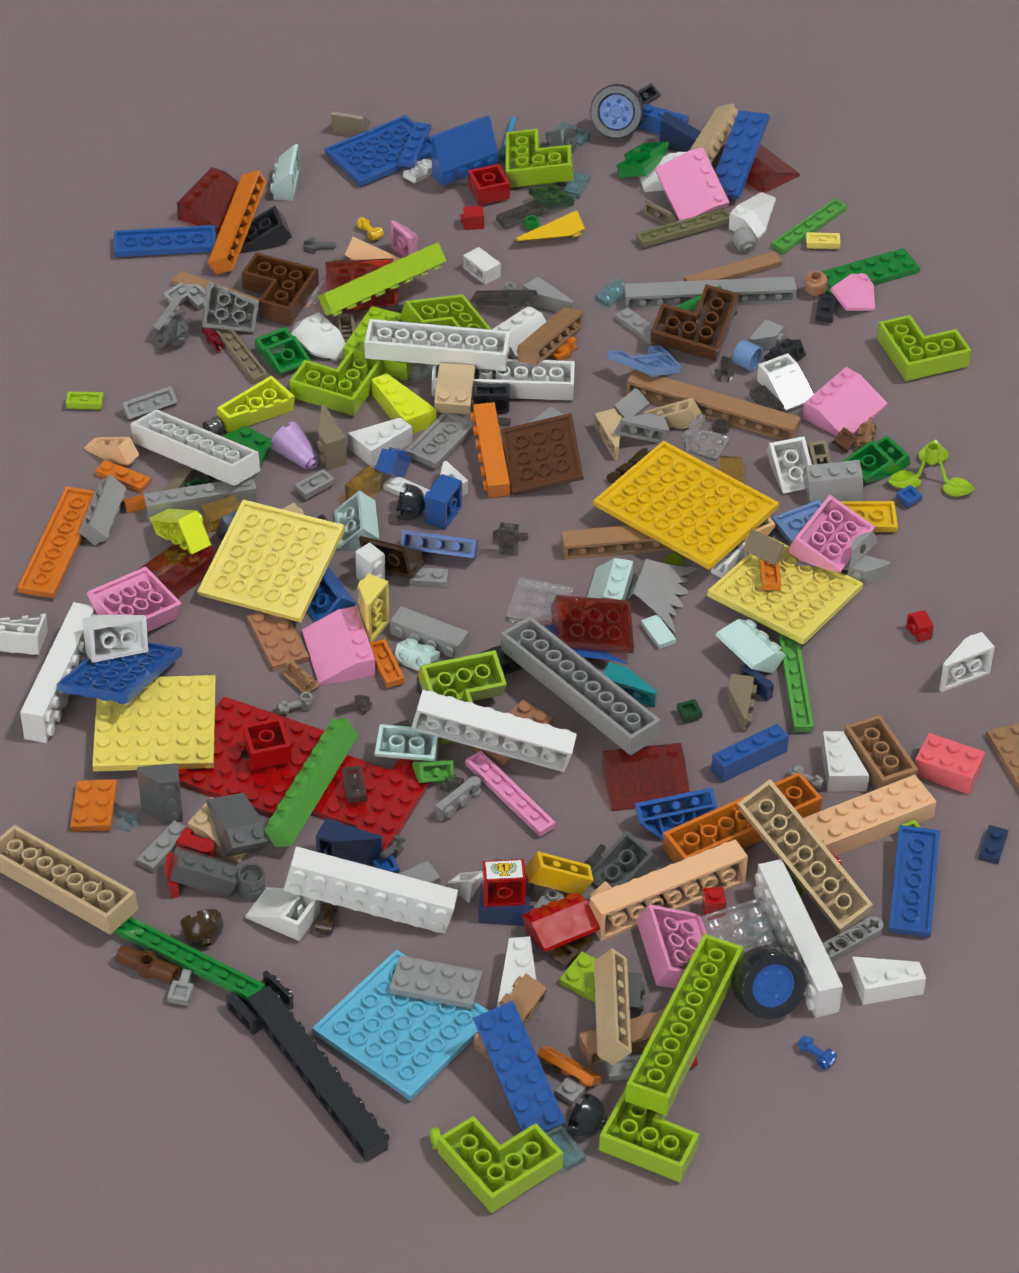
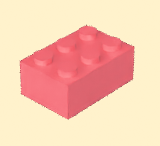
M929 733L915 759V765L918 768L917 777L970 795L983 768L985 751Z

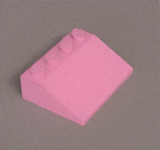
M703 147L687 151L654 169L678 221L727 208L729 200Z
M845 367L804 402L802 418L834 436H837L843 427L855 434L858 432L860 424L868 422L869 417L873 419L888 403L859 373Z
M829 495L795 537L787 551L802 562L840 573L851 559L852 542L863 533L872 532L875 526Z
M143 567L87 592L97 615H145L147 632L176 620L182 605L147 567Z
M357 606L338 609L302 629V635L313 670L320 686L375 676V658Z
M648 904L636 921L656 986L675 989L703 934H707L701 914Z

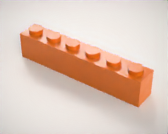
M495 402L474 404L473 412H470L471 423H475L473 435L477 436V439H475L476 450H480V453L477 454L478 463H482L480 474L481 477L485 478V480H482L483 490L487 491L488 498L510 496V482Z

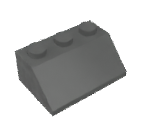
M178 763L137 767L142 811L162 823H172L174 820L182 822L183 812Z
M176 846L170 881L230 897L237 884L239 867L235 863Z

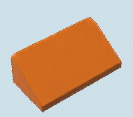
M144 494L124 498L123 503L127 513L145 509Z

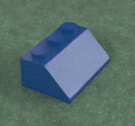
M327 567L307 611L316 622L338 609L354 607L356 602L332 570Z

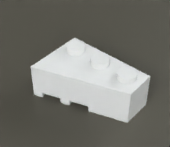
M823 731L821 749L827 792L867 791L869 774L844 732Z

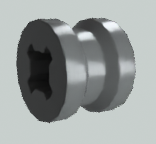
M214 416L210 421L206 420L202 423L203 429L214 434L224 431V424L218 416Z

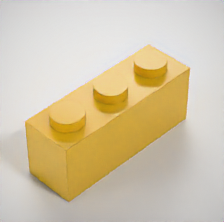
M539 851L536 852L525 866L529 883L570 894L579 893L582 896L594 881L590 865Z

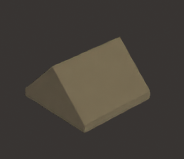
M332 111V133L355 136L367 131L370 125V121L364 116Z

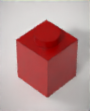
M483 206L463 207V213H460V224L463 223L464 230L484 229Z
M724 887L703 888L702 909L704 920L725 919L726 898Z

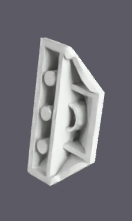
M318 312L295 323L291 335L296 336L301 346L311 355L331 359L334 362L343 359V346L346 343L339 329L321 313Z

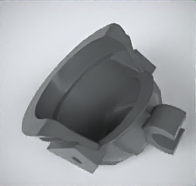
M577 127L546 132L547 147L571 145L573 153L576 148L577 137L575 135Z
M186 311L176 314L169 321L168 327L162 326L160 330L155 328L154 340L158 348L168 345L180 346L185 343L190 333L188 323L192 321L191 318L184 319Z

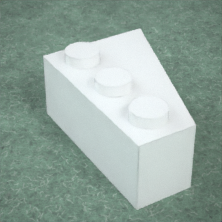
M402 418L348 433V449L371 467L377 464L382 448L389 449V447L402 449L412 443V426Z
M40 614L38 618H28V615L18 620H10V617L0 618V651L39 655L48 633L46 614Z
M852 956L850 973L862 1005L924 994L926 977L920 962Z

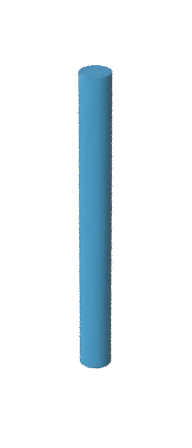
M516 117L510 118L506 132L514 130ZM506 135L499 155L500 160H505Z

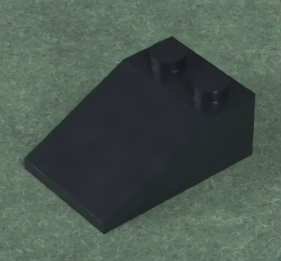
M275 205L253 218L241 252L279 246L292 238L284 216Z

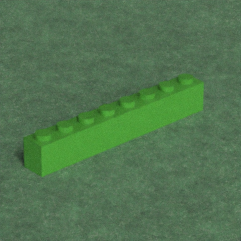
M348 718L333 719L329 722L328 727L312 750L309 758L303 764L291 787L287 790L273 816L269 819L264 831L275 848L292 846L359 736Z

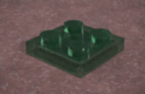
M555 184L531 187L528 193L549 209L573 206L575 202L568 193L563 192Z

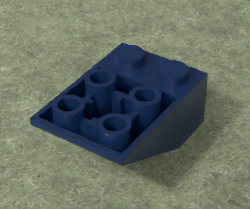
M326 818L316 834V851L363 865L373 866V860L379 859L380 853L383 851L382 836L376 833H370Z

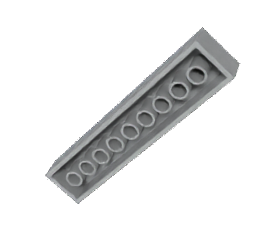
M529 616L501 633V650L629 755L634 754L660 737L661 720L533 617Z

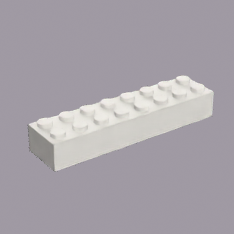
M376 319L369 320L365 338V358L433 365H440V363L475 365L477 369L506 371L510 348L509 331Z
M508 359L506 371L475 368L474 384H509L510 399L573 400L575 361L543 360L539 365L519 362L518 359ZM433 365L432 396H435L439 365Z
M157 409L130 423L133 443L230 485H238L260 471L258 451Z
M73 602L21 709L24 739L47 743L49 737L53 736L55 725L60 721L62 710L66 708L69 694L57 691V683L88 658L85 653L83 618L97 616L93 606Z
M422 690L411 729L561 772H564L568 765L577 735L567 729L555 728L549 724L534 722L529 718H520L511 713H502L490 707H481L472 702L460 701L451 696L446 697L434 691Z
M300 847L295 848L283 890L443 934L446 933L453 914L458 893L456 889Z
M782 859L758 864V872L755 874V897L761 902L763 914H767L770 929L775 931L777 944L790 952L803 966L806 974L804 995L808 1010H812L815 1018L839 1012L843 985Z

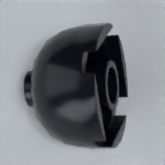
M404 483L402 487L405 490L399 494L396 510L400 511V514L396 518L411 521L418 518L421 512L425 510L424 493L417 486Z
M583 1092L580 1096L583 1099L581 1104L576 1103L567 1125L572 1127L567 1129V1132L579 1137H590L598 1129L602 1130L604 1128L607 1118L604 1117L605 1109L603 1103L594 1095Z

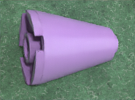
M292 421L289 422L290 425L288 427L282 426L272 437L271 442L273 445H270V447L306 470L314 469L319 463V456L299 424Z

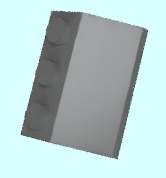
M859 460L805 466L802 476L808 504L820 500L823 504L829 495L838 501H863V475Z

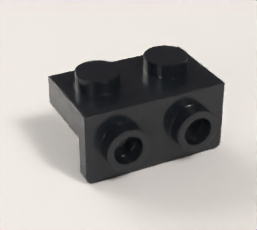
M790 338L782 340L781 344L777 347L771 348L764 358L765 361H769L788 353L798 362L806 356L801 340H790Z

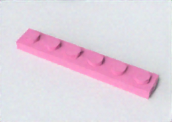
M482 751L465 759V765L539 837L556 828V822Z

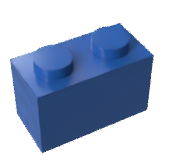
M382 448L375 469L392 476L405 478L412 457L406 455L407 451L399 448Z

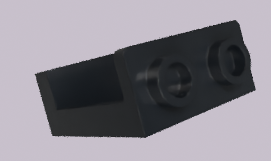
M267 970L264 971L263 980L260 982L265 984V988L270 986L274 992H278L285 1007L288 1006L292 1010L294 1008V995L289 988H285L277 976L271 975ZM233 992L226 996L227 1010L252 1035L261 1031L259 1017L248 1008L247 1001L237 997Z

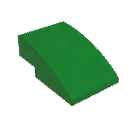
M669 141L642 143L624 153L626 160L616 165L619 178L646 176L664 157Z
M287 327L255 338L254 347L271 369L279 375L298 369L304 360L311 361L296 336H292Z
M888 435L876 443L871 440L844 459V461H860L863 481L866 483L887 478L911 464L910 456Z

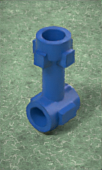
M805 1035L802 1036L797 1046L800 1047L802 1052L809 1051L818 1058L816 1063L820 1068L826 1070L836 1062L837 1055L832 1049L828 1048L824 1052L813 1044V1038H808Z

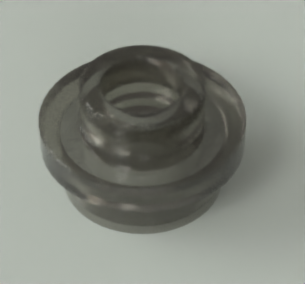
M716 419L711 429L715 434L723 435L729 432V424L725 419Z

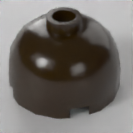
M216 909L197 911V916L191 918L189 914L180 921L186 939L193 944L201 945V947L213 945V941L219 938L224 927L221 912L218 913Z

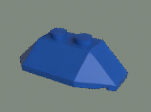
M713 787L635 803L639 824L660 840H663L664 832L717 808Z

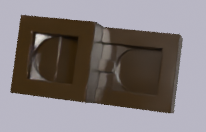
M586 935L555 948L549 956L567 968L581 951L585 953L594 944L593 939Z

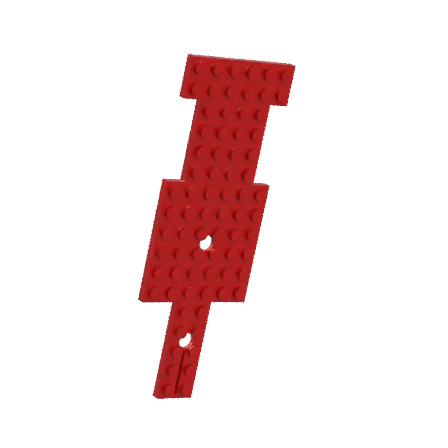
M223 696L215 707L214 768L178 769L180 786L214 798L245 793L257 813L271 818L325 731ZM282 717L291 745L292 762L252 770L249 758L247 760L242 758V753L247 751L243 737V725ZM346 755L311 815L322 819L327 818L339 821L340 823L357 827L370 833H376L382 836L383 850H385L392 844L393 837L400 834L431 782L418 783L412 763L415 761L399 758L393 769L390 770Z

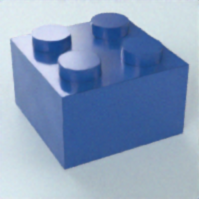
M441 474L438 480L434 481L432 488L424 496L426 524L444 530L447 529L462 508V480Z

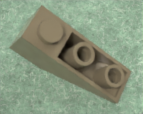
M731 674L727 701L742 731L746 732L747 725H751L752 713H749V711L754 710L755 699H752V696L756 697L757 685H753L754 677Z

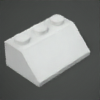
M529 305L493 328V330L510 332L508 356L518 359V345L546 323V320L542 313Z

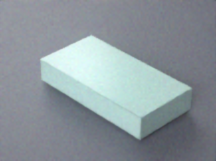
M658 614L641 620V626L658 649L676 644V638Z

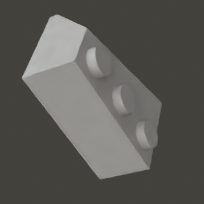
M208 281L202 312V327L254 332L259 301Z

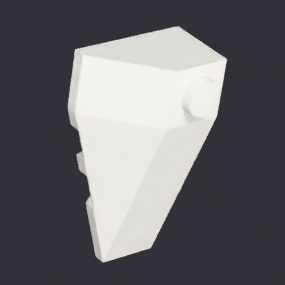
M761 192L738 204L730 213L729 229L736 231L741 227L749 228L758 241L767 230L776 198Z

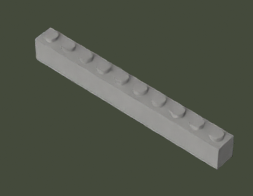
M794 277L624 284L625 308L628 307L631 310L660 309L662 303L674 307L679 306L701 295L705 284L715 287L720 285L722 289L739 293L738 305L795 303L797 292Z

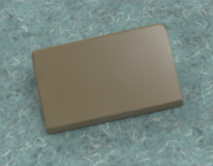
M647 199L645 200L644 214L665 225L677 221L672 212Z
M193 469L178 470L162 491L186 487V482L192 481L194 478Z
M753 529L750 531L744 551L772 565H776L782 559L784 544Z

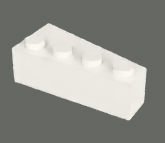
M530 936L509 938L497 1007L500 1006L499 1003L506 993L510 995L513 989L512 985L519 976L523 977L527 973L536 980ZM540 1006L530 1020H539Z

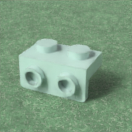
M408 638L397 643L394 657L398 664L419 671L421 665L430 664L438 660L441 652L435 650L433 646L418 644L417 640Z

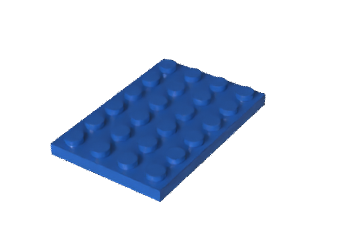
M404 115L324 148V151L359 186H363L406 168L399 166L398 160L415 123ZM430 136L426 140L418 161L431 157L432 140Z
M148 642V652L93 663L89 658H86L57 683V691L65 692L69 695L77 694L86 698L94 697L102 701L110 700L116 701L119 704H128L182 655V648Z

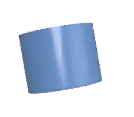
M743 339L734 350L732 362L749 371H754L763 357V348Z

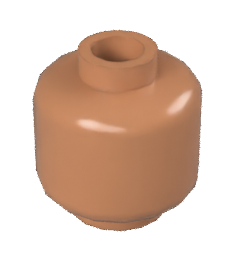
M812 271L806 275L805 288L808 294L819 296V294H824L827 291V277L823 272Z

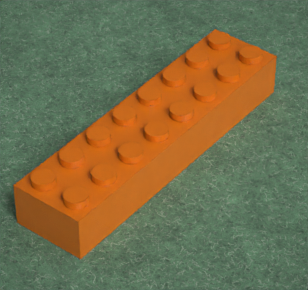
M800 772L774 783L802 818L821 811L822 797ZM748 795L664 832L662 849L675 864L685 860L687 857L695 856L707 849L715 848L735 839L742 849L762 841L763 839L739 811L738 803Z

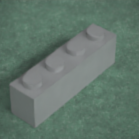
M111 474L98 483L78 531L93 545L108 539L110 535L109 530L114 525V518L120 510V503L125 498L126 487Z
M402 606L390 620V634L405 640L408 638L415 639L421 645L433 646L435 650L448 657L460 658L469 645L468 631Z

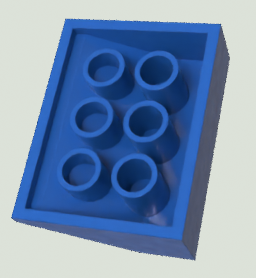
M489 115L431 136L432 176L441 186L468 177V170L498 164V149Z

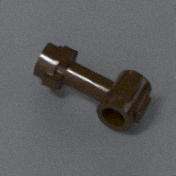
M325 902L322 904V910L325 911L323 919H317L315 932L327 935L333 933L334 922L331 921L333 912L338 911V905Z

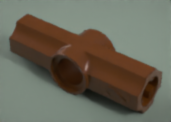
M121 945L117 950L115 962L139 971V975L143 978L149 979L153 977L170 985L173 980L178 978L179 967L156 958L152 951L141 952L126 945Z

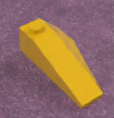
M576 210L525 233L514 240L515 242L563 238L571 235L575 238L582 234L581 231L585 227Z

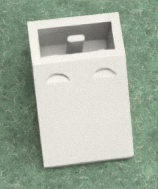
M788 353L758 364L757 381L785 411L803 405L813 395L798 363Z
M267 887L245 915V918L300 941L320 914V900L283 891L284 888Z

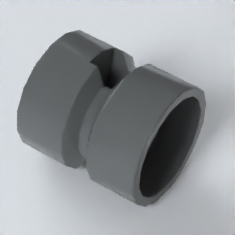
M247 863L238 870V893L243 900L255 902L265 890V871L259 864Z

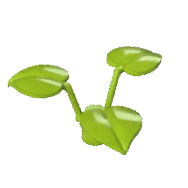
M936 439L928 443L919 452L918 457L922 464L916 475L911 471L902 470L894 473L888 479V482L898 489H903L909 485L917 488L921 485V480L918 478L921 476L925 463L927 462L930 465L939 463L944 482L946 483L943 485V491L950 496H963L975 491L974 486L963 478L953 477L950 480L947 479L942 462L949 458V452Z

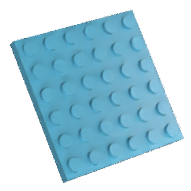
M396 949L312 1028V1033L411 1101L474 1040L473 1038L478 1030L474 1024L473 1017L483 1014L488 1010L476 1002L473 1009L390 994V985L400 955L406 956Z

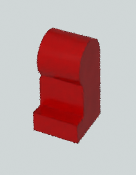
M185 827L176 840V846L215 857L214 842L211 839H202L193 835L192 829Z

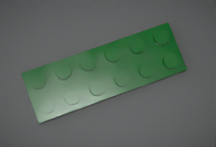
M902 248L821 272L827 277L828 287L825 293L834 296L830 291L831 287L851 274H866L875 286L920 272V267L908 252Z

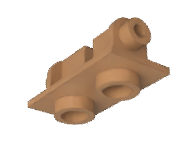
M869 417L868 422H863L859 426L858 439L855 442L857 450L871 440L875 443L874 438L875 434H877V425L873 423L871 417Z
M288 659L286 661V669L281 674L302 693L311 692L320 686L315 678L302 669L295 660Z

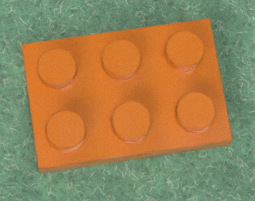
M117 779L77 781L70 824L71 832L112 830L118 789Z

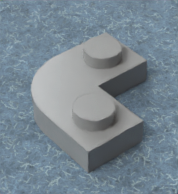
M181 282L163 295L169 303L177 296L181 299L178 306L189 300L199 310L204 305L205 290L197 283L193 285Z

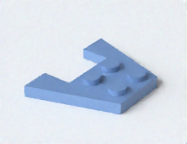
M662 345L649 346L647 355L630 356L622 350L608 351L607 353L608 359L644 372L651 377H659V375L670 376L674 373H680L681 369L680 364Z

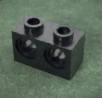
M474 384V404L495 402L496 412H509V384Z

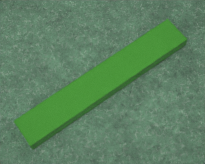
M836 198L772 241L770 247L781 254H785L806 239V232L815 233L844 213L848 205Z

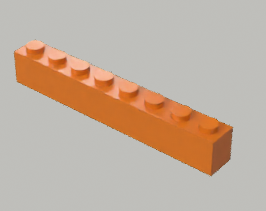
M259 170L242 174L208 260L210 268L216 275L232 271L235 267L267 183Z

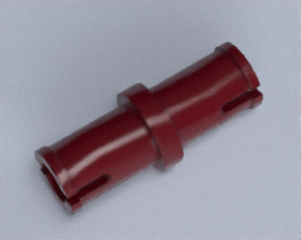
M204 327L201 328L207 343L212 345L216 352L221 351L219 346L222 350L224 349V344L216 331L212 328H206V330Z

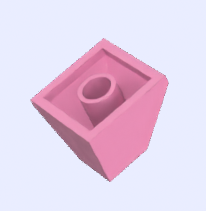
M394 220L391 221V248L402 258L416 252L418 242L416 233H413L408 227Z
M851 274L831 287L830 291L846 311L875 310L874 285L866 274Z

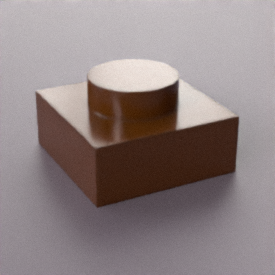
M843 427L832 443L847 453L857 441L858 436Z

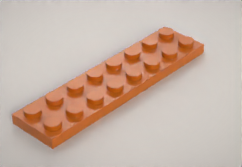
M65 487L17 587L18 593L55 598L83 538L78 531L95 491Z

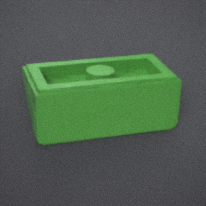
M453 760L412 762L418 783L454 780Z

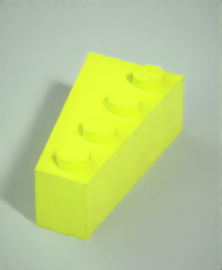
M389 374L371 379L372 396L391 420L402 418L412 426V434L427 429L437 420L436 408Z
M270 376L217 407V416L222 420L224 430L229 433L243 426H250L294 411L295 396L274 377Z
M166 509L149 517L156 535L167 541L171 540L174 545L180 544L183 550L188 549L191 554L211 545L203 526V517L197 510Z

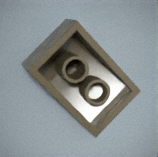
M322 405L317 446L320 452L318 454L319 463L323 464L328 471L347 465L346 437L326 406Z

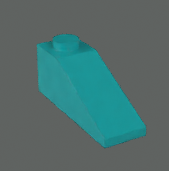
M611 662L608 663L603 672L606 677L639 703L652 707L656 706L657 691L628 667Z

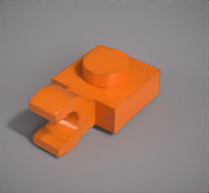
M574 336L568 338L565 344H562L549 356L553 360L558 361L567 359L571 356V352L578 348L574 344L578 340Z

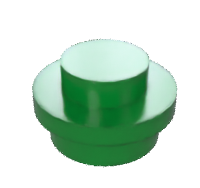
M529 215L525 218L523 226L528 230H534L539 228L540 221L538 217Z

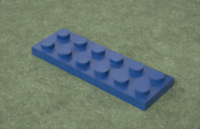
M738 111L715 171L727 198L740 199L770 119L767 113Z
M215 225L114 231L115 257L212 252L216 242Z
M899 825L888 932L930 938L940 830Z
M508 1002L473 1017L474 1024L521 1132L535 1123L544 1132L566 1123L514 1002Z

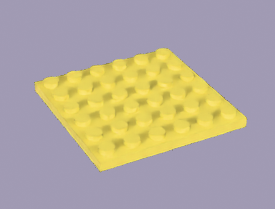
M242 500L197 592L203 597L302 622L344 534L345 526Z
M784 544L782 559L779 561L780 591L761 589L759 558L750 553L708 590V597L804 645L862 590L863 583L842 572L837 573L818 566H795L801 561L787 551L789 546Z
M216 676L157 677L128 704H119L116 701L110 700L102 701L97 698L93 772L137 770V767L173 763H178V769L214 768Z

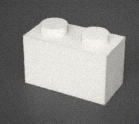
M480 247L463 255V269L484 285L501 277V263Z
M371 543L355 551L356 578L359 581L364 579L368 573L385 580L384 553Z

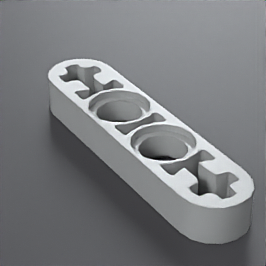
M869 917L822 943L831 962L837 961L879 937L883 932V921L878 917ZM858 933L861 934L863 938L855 939L852 935ZM844 943L847 947L838 948L835 944Z

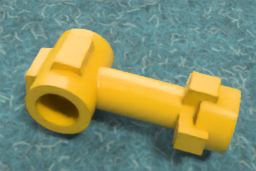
M361 217L357 220L358 228L367 231L370 241H376L384 236L382 228H373L368 219L366 220L364 217Z

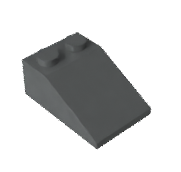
M245 793L206 800L224 857L258 851L269 842V838L264 831V823Z
M626 830L591 868L593 883L599 887L606 881L613 888L655 871L662 862L651 850Z

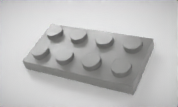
M443 413L406 449V455L436 469L473 432L475 423H471L470 420L456 414Z
M400 955L390 985V994L473 1009L483 971Z

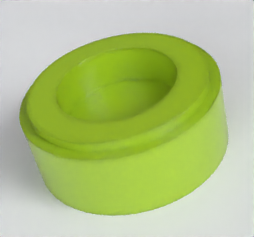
M433 1127L429 1129L432 1149L438 1150V1137L441 1134L439 1127Z

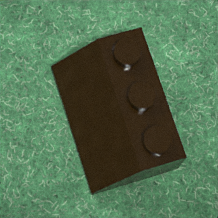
M363 536L358 538L361 548L371 543L385 554V572L413 578L424 566L421 550Z

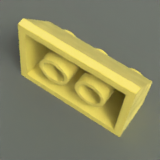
M368 573L364 579L360 580L357 589L359 590V613L369 643H371L389 623L388 581Z

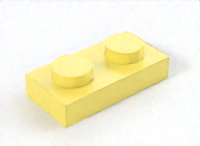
M806 232V248L840 249V233Z

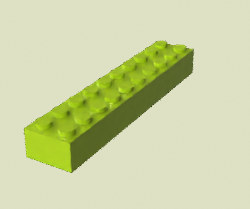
M703 934L627 1082L625 1101L667 1116L732 984L734 969L743 956V946Z

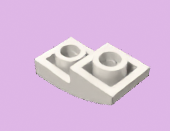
M429 159L418 161L415 168L404 171L403 177L413 183L426 179L432 174V161Z

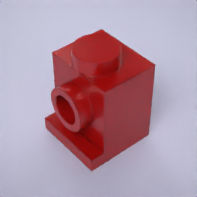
M926 610L907 614L906 629H910L911 635L915 636L917 642L932 639L934 625Z

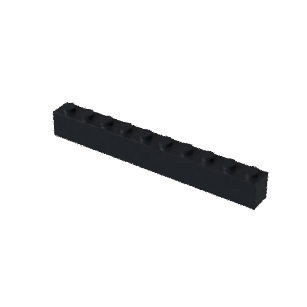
M268 986L247 997L248 1008L259 1017L261 1028L364 1161L368 1162L387 1151L388 1140L390 1139L387 1131L384 1128L381 1129L377 1124L374 1114L369 1113L365 1109L362 1099L354 1095L351 1085L347 1081H343L337 1067H332L326 1053L318 1049L315 1039L307 1035L303 1024L300 1021H296L292 1010L288 1006L285 1007L278 992H274Z

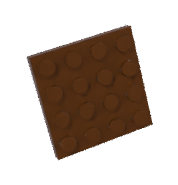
M571 413L501 429L513 496L584 479Z

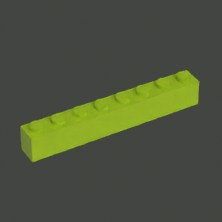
M439 242L319 295L318 299L325 315L332 314L336 316L342 313V309L345 307L349 310L357 306L356 302H367L371 300L370 296L374 294L377 297L386 293L385 289L387 288L392 290L399 287V283L402 281L408 283L414 280L413 276L417 274L418 277L427 274V270L430 268L433 271L441 268V263L446 262V258Z

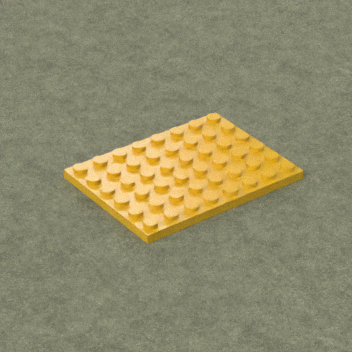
M664 440L593 500L595 507L708 570L712 569L742 542L752 529L755 530L779 508V502Z

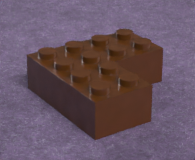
M257 252L241 272L243 289L263 294L259 300V317L287 325H292L319 285L318 268Z
M705 284L695 312L662 303L651 330L650 342L717 361L738 306L739 293Z

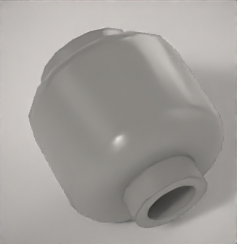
M738 228L732 236V241L739 252L749 253L757 243L753 232L749 228Z

